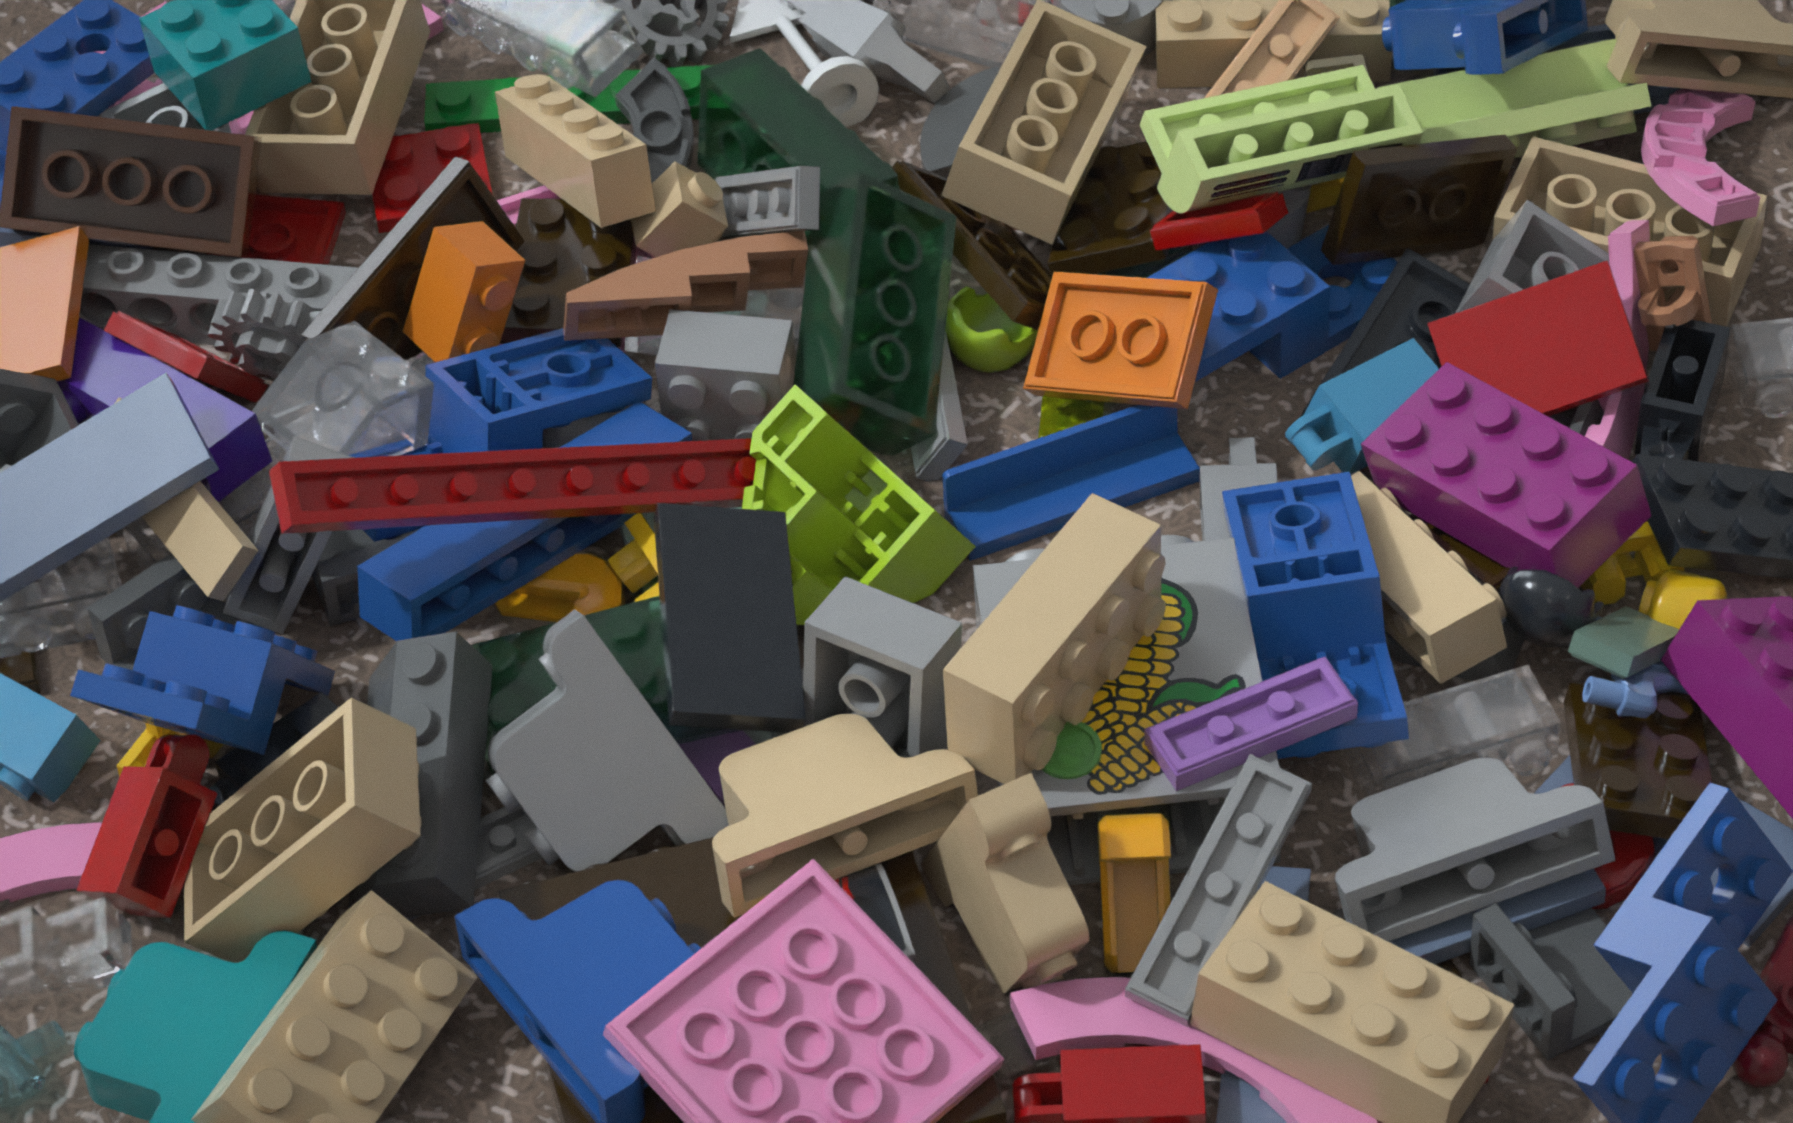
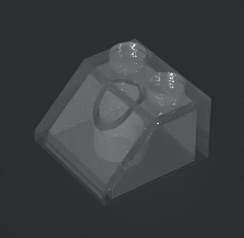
M353 321L305 340L252 409V412L256 413L261 430L286 451L293 437L296 436L354 458L400 456L428 444L434 383L361 325Z

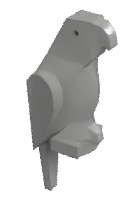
M785 0L803 13L799 22L810 33L816 46L828 59L843 56L858 59L876 77L886 82L906 87L933 104H936L948 92L949 85L943 72L905 43L903 35L906 27L900 21L894 19L890 13L860 0Z

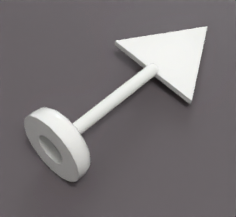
M739 0L730 34V43L776 30L781 31L810 69L800 87L798 103L803 117L816 131L830 133L862 122L870 115L877 102L879 87L875 75L862 61L849 56L830 58L822 62L794 26L801 24L799 19L803 13L798 9L792 10L788 8V2L785 0Z

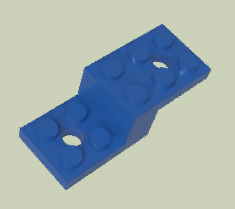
M83 0L0 62V207L11 106L90 116L100 115L154 74L139 20L140 16L112 0ZM96 51H106V52L103 53V54H100V53H97Z
M1327 225L1288 249L1267 231L1261 234L1208 242L1147 278L1207 282L1218 289L1195 382L1248 351L1281 379L1350 338L1398 261L1394 258L1332 265L1321 252L1329 227ZM1331 276H1340L1348 279L1352 284L1343 288L1337 285H1328L1323 279Z
M562 328L426 365L425 429L341 453L354 458L542 449L543 429L565 427L572 421L604 412H618L638 401L650 400L652 397V377L609 339L564 341ZM424 526L362 530L376 542L383 539L391 540L401 534L421 529Z
M1350 472L1222 491L1225 518L1230 538H1234L1262 681L1326 657L1358 702L1357 718L1276 751L1277 758H1308L1321 752L1360 746L1373 748L1382 746L1387 742L1409 739L1407 715L1386 644L1380 576Z
M176 605L173 617L152 611L149 612L133 670L105 663L101 676L78 669L70 696L143 723L188 735H197L206 740L264 755L284 684L315 693L323 692L328 696L335 671L315 662L318 651L297 645L296 641L275 635L276 632L239 621L236 622L235 626L214 619L215 616Z
M1714 783L1708 784L1593 945L1633 993L1572 1078L1609 1123H1692L1777 1001V998L1738 949L1779 893L1793 870L1730 788ZM1718 868L1719 876L1717 884L1713 889L1710 878ZM1661 1054V1066L1655 1076L1653 1063Z

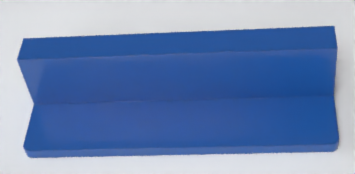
M1135 405L944 471L942 479L945 519L976 546L967 556L969 561L1061 530L1092 493L1121 507H1127L1200 482V468L1178 434V408Z

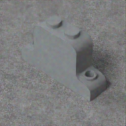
M574 609L555 623L545 635L543 642L544 655L538 658V660L557 687L553 692L493 736L488 746V760L495 774L486 780L489 787L509 813L518 806H521L533 822L535 827L525 833V835L547 865L550 866L560 858L567 867L577 872L595 864H607L658 825L661 826L675 846L712 838L720 830L727 827L728 820L724 806L585 616Z
M1477 758L1370 795L1358 801L1352 807L1351 815L1362 857L1342 866L1335 874V881L1345 921L1389 942L1616 860L1603 802L1592 789L1585 786L1572 785L1556 788L1541 794H1531L1527 792L1502 761L1495 758Z

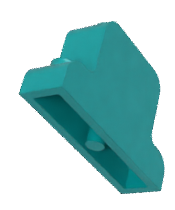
M290 931L273 932L260 939L248 957L238 963H231L166 942L150 943L140 948L133 955L126 968L120 969L114 974L109 984L104 1004L93 1022L88 1021L82 1026L75 1041L74 1057L80 1062L92 1100L100 1106L149 1121V1123H195L191 1120L318 947L316 939Z

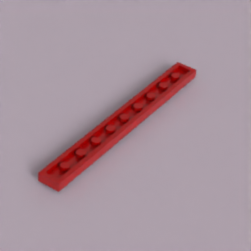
M752 438L279 461L269 470L281 533L290 534L655 512L657 503L736 508L742 507L745 487L753 485L756 459L749 454Z

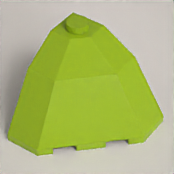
M794 385L753 430L749 454L756 459L753 485L744 489L742 509L785 512L796 625H805V621L844 577L911 603L922 600L934 594L976 547L797 385Z

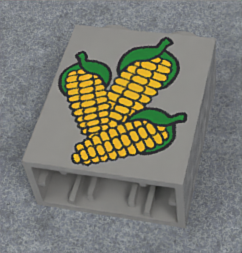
M1161 535V555L1165 557V568L1161 577V599L1166 603L1163 619L1151 636L1143 635L1132 648L1121 674L1115 680L1107 679L1096 692L1087 715L1081 721L1090 726L1100 738L1102 754L1098 765L1087 775L1075 779L1055 778L1042 770L1037 771L1034 769L1031 772L1047 804L1051 818V829L1047 833L1048 843L1068 885L1100 882L1098 824L1105 815L1161 813L1168 820L1171 851L1169 874L1186 873L1244 766L1242 764L1175 791L1145 745V728L1262 682L1234 538L1194 542L1184 536ZM1044 549L1026 550L1013 555L1001 563L973 565L976 630ZM1276 751L1260 757V759L1279 767ZM997 781L998 787L1004 785L1003 783ZM1281 850L1274 863L1281 862Z

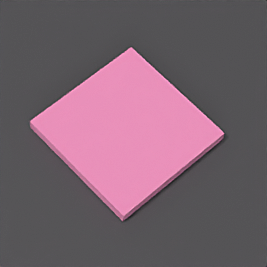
M814 859L605 1026L603 1036L615 1049L640 1071V1076L684 1123H936L999 1070L1004 1061L999 1052Z

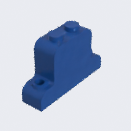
M1406 0L1388 9L1389 16L1385 18L1382 26V40L1385 49L1388 52H1393L1395 69L1465 67V73L1471 75L1503 74L1587 31L1586 1Z
M613 880L601 884L539 920H530L524 912L519 911L512 903L496 898L482 900L455 915L464 960L596 1123H640L646 1114L647 1108L644 1089L650 1085L640 1076V1071L630 1064L603 1036L605 1026L701 949L696 943L687 946L677 934L674 920L665 905L657 898L649 901L642 891L630 882Z

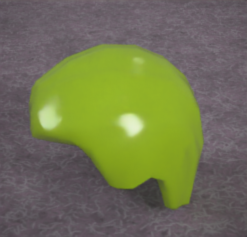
M966 286L955 294L941 311L943 326L947 333L951 352L958 361L980 372L992 373L1007 370L1023 360L1034 348L1038 331L1013 322L988 293L977 295L975 289Z

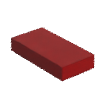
M1277 191L1259 194L1231 203L1186 213L1172 211L1153 226L1150 234L1155 251L1261 234L1286 216L1288 210L1283 193H1278Z

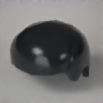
M1513 566L1507 572L1501 584L1499 596L1505 606V620L1522 639L1540 647L1568 648L1574 631L1596 621L1604 606V603L1600 601L1594 603L1595 593L1593 590L1586 589L1580 591L1567 579L1547 570L1522 569L1517 571L1518 567Z

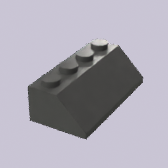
M457 631L397 641L369 678L367 705L416 728L421 836L409 848L402 850L374 872L366 882L359 884L349 893L348 909L371 890L404 917L462 910L474 905L493 665Z

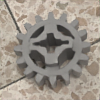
M603 0L605 4L609 5L603 19L604 23L618 25L612 38L615 43L628 40L632 44L629 57L635 59L644 52L650 55L649 62L653 58H656L659 62L664 58L669 60L672 68L681 67L686 57L691 62L697 64L702 61L707 50H715L729 21V16L723 13L729 0H634L633 3L637 7L636 9H633L631 0ZM699 17L701 20L700 27L696 25Z
M249 289L247 297L232 291L228 299H219L210 324L208 337L216 339L214 348L217 351L231 353L229 362L238 364L244 371L252 375L264 374L270 376L271 379L282 380L285 383L295 382L303 384L305 378L312 382L321 384L325 376L332 378V375L301 336L321 311H315L299 299L293 302L283 300L280 293L273 292L270 295L267 292L259 293L255 289Z

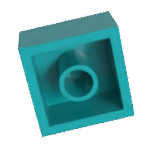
M174 0L139 18L154 73L205 130L212 131L312 82L299 29L273 0Z

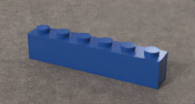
M638 401L559 448L692 441V433ZM637 513L424 526L357 566L360 618L396 642L446 633L623 526L627 520Z

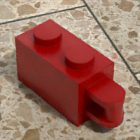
M163 735L154 742L145 767H123L76 891L131 915L171 918L218 794L200 785L209 761V748L201 737L197 735Z
M1201 1044L1060 1050L1061 1073L1027 1074L1020 1076L1012 1084L1014 1123H1206Z

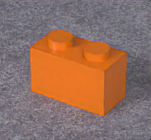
M483 221L434 227L403 332L434 362L498 346L525 259Z

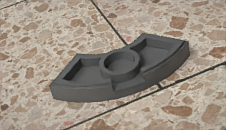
M653 58L615 95L617 107L631 123L633 136L646 144L652 183L674 161L690 169L694 151L692 118L686 96L670 71L656 58Z
M997 66L981 71L958 83L932 108L924 123L920 140L923 169L948 178L958 147L999 72Z

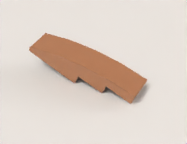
M805 231L745 236L677 250L621 268L566 293L564 341L663 335L670 309L705 313L745 311L747 295L750 290L803 288L808 255Z

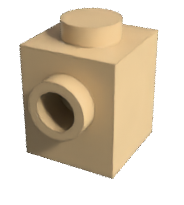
M676 161L652 183L656 212L631 219L636 247L654 257L685 248L717 242L724 230L728 228L723 192L718 183L709 175L703 172L695 173Z

